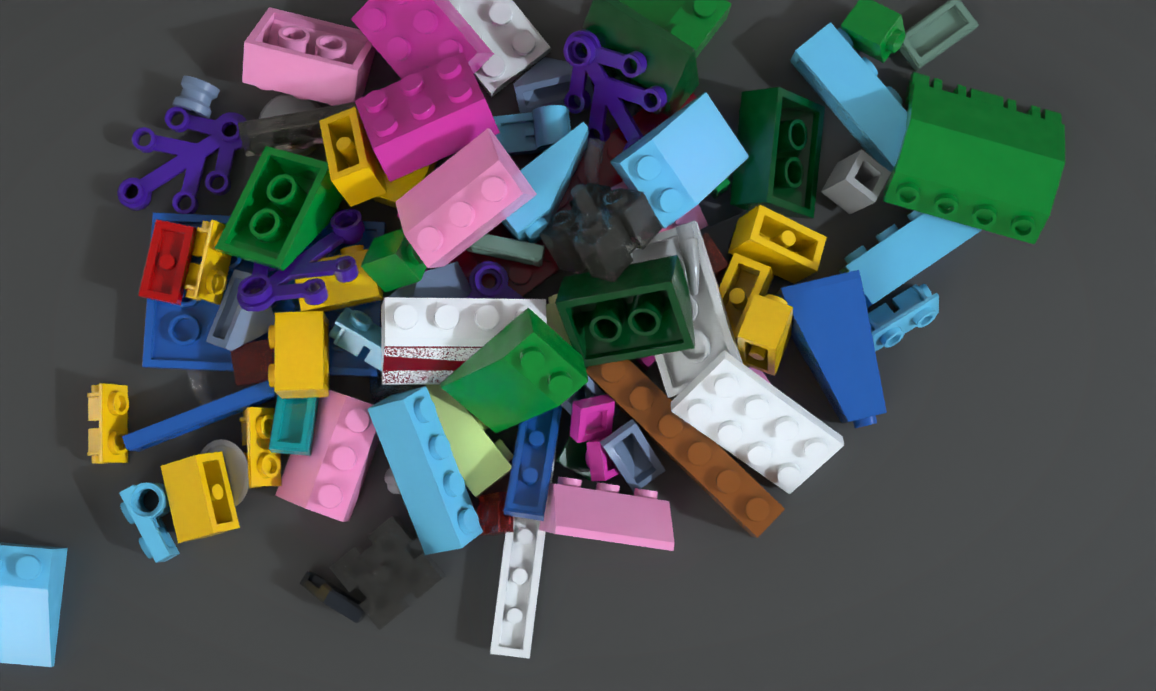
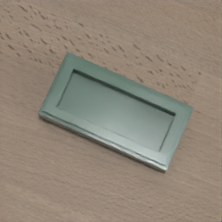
M949 0L905 31V40L899 50L913 69L918 71L974 31L979 24L961 0Z
M485 234L466 249L467 252L538 267L542 266L545 248L542 245Z

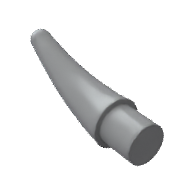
M688 223L676 227L679 238L678 245L687 273L690 294L696 296L699 289V247L692 224Z

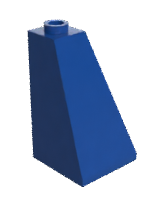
M859 270L780 288L775 296L784 299L788 303L787 305L793 307L791 338L841 423L853 421L854 429L876 424V415L887 413Z

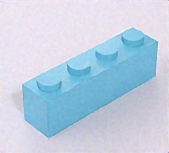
M830 22L796 49L790 62L866 152L892 173L906 131L908 112L903 108V101L896 90L890 86L886 87L877 77L878 72L873 63L866 57L861 58L852 48L853 42L849 35L841 28L836 29Z
M914 210L907 215L911 221L901 229H898L893 224L877 235L876 239L879 244L868 251L863 245L846 256L844 259L848 265L841 269L839 273L859 270L868 308L982 231V229Z
M423 386L390 395L369 407L367 410L425 555L463 548L480 535L483 530L427 387Z

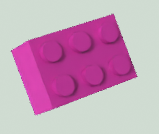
M368 0L351 18L401 79L464 52L472 72L475 74L494 55L449 0Z
M464 52L445 58L438 64L418 73L407 75L398 82L380 90L372 91L366 96L355 100L372 149L390 182L460 151L487 128L491 129L494 135L500 133Z

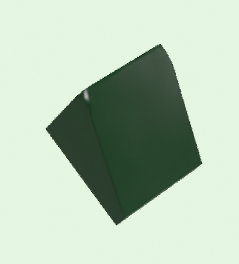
M569 437L556 462L591 481L590 469L586 464L585 458L587 443H577L573 438Z

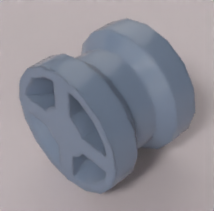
M184 75L180 83L183 89L181 94L174 98L172 105L183 108L190 115L209 119L212 113L210 109L211 101L218 97L220 90L203 80Z

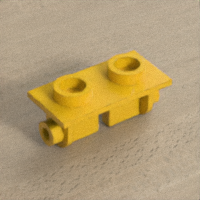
M211 220V222L203 221L201 228L197 227L192 255L202 257L201 264L190 263L186 282L183 289L187 290L186 298L199 301L202 299L217 305L221 304L227 285V275L232 255L218 252L215 246L226 226L225 224Z
M105 383L91 385V393H87L88 421H99V428L88 429L87 456H91L92 464L128 463V450L122 439V436L128 434V385Z
M246 407L243 410V417L239 418L242 427V446H247L248 453L244 454L248 460L249 488L282 486L281 453H271L269 450L275 408Z

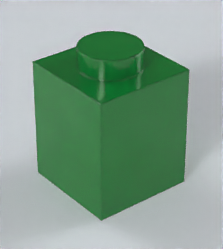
M859 0L841 24L842 30L851 38L853 48L882 63L886 61L891 52L896 53L900 49L906 36L902 15L873 0Z
M402 228L374 238L361 264V267L385 293L421 281L427 268L404 236Z

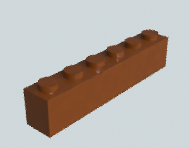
M630 360L594 365L586 370L587 375L595 384L615 401V405L630 420L633 419L639 429L752 537L758 538L785 510L716 442L671 411L672 400Z

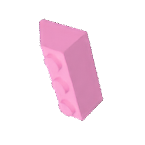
M269 7L244 41L242 83L254 85L261 90H274L290 94L301 100L310 99L326 103L337 109H350L356 107L355 100L360 99L365 91L376 48L359 29Z
M487 128L395 203L404 236L426 267L436 268L447 265L537 194L492 130Z
M329 390V397H319L311 455L290 454L281 478L282 486H278L275 496L342 522L350 521L379 442V437L367 410L373 405Z
M559 476L557 484L550 483L544 521H540L539 530L559 535L674 551L675 542L669 501L658 500L657 491L635 488L633 496L619 494L620 486L597 482L596 490L581 488L582 480Z

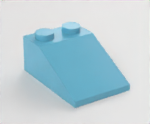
M703 92L612 159L610 163L653 225L665 229L697 206L749 156L708 94Z
M584 122L520 170L537 195L501 222L515 240L528 241L535 244L549 232L547 226L551 224L588 147V127Z
M0 542V663L54 666L68 548Z

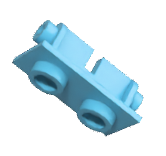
M915 284L892 298V302L898 308L897 312L894 313L887 303L869 312L868 317L875 352L884 346L886 348L894 346L903 338L905 333L913 328H922L931 323L939 313V295L937 293L932 295L926 284L920 286Z
M346 307L335 321V325L328 336L335 339L333 342L335 345L358 357L364 346L369 348L370 352L364 361L382 371L381 327L373 323L367 314Z

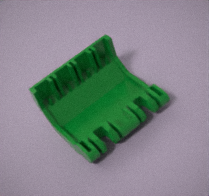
M912 72L905 97V104H908L906 131L897 162L884 190L883 202L1035 245L1050 216L1065 165V125L1062 124L1061 113L1048 109H1043L1040 112V107L1031 105L1025 114L1016 111V100L1007 98L1004 103V97L970 88L966 95V86L959 84L951 93L942 90L943 81L941 79L933 78L929 86L930 76Z

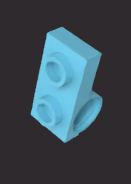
M562 105L538 107L531 113L493 116L500 132L495 136L509 156L543 153L571 131L569 109Z
M140 483L119 492L124 501L120 504L121 510L130 524H136L142 536L139 538V544L144 554L149 559L153 558L156 563L168 561L180 554L161 517L170 512L164 484ZM151 489L157 493L159 498L158 506L153 511H149L144 505V496Z

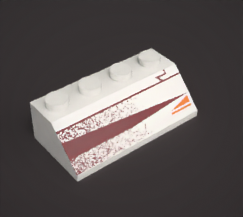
M385 297L381 305L382 385H440L442 381L527 308L531 309L547 324L546 299Z

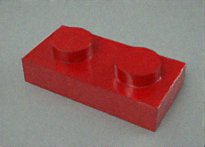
M156 219L138 296L181 306L184 293L183 287L186 282L197 234L195 227Z

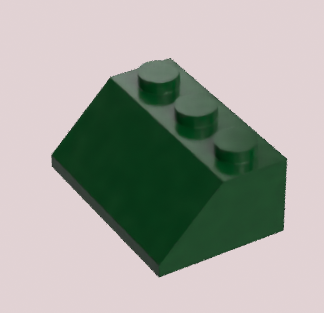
M619 0L592 1L581 30H588L595 34L599 39L601 47L626 55L633 51H638L647 60L645 72L634 78L625 76L621 69L602 65L607 75L645 89L651 86L662 87L667 94V103L663 108L653 113L660 114L662 112L670 118L678 112L699 85L695 49ZM582 43V50L587 54V49ZM631 58L630 66L632 69L637 70V63ZM650 93L651 102L657 105V97Z
M780 87L742 92L737 139L749 157L733 172L730 205L749 211L758 205H762L783 216L805 219L814 218L825 112L824 106Z
M678 255L563 277L555 304L570 343L582 355L585 367L695 348L689 287Z

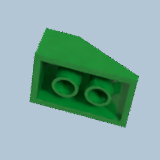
M619 0L693 47L696 58L727 19L731 8V3L727 0Z
M265 146L215 249L218 252L284 271L331 222V218L336 214L343 199L342 194L331 181L328 162Z
M527 308L442 381L440 385L444 391L492 431L498 433L560 406L589 380L582 355L531 309Z

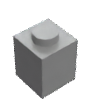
M861 149L837 162L821 192L847 213L852 214L876 202L891 172Z

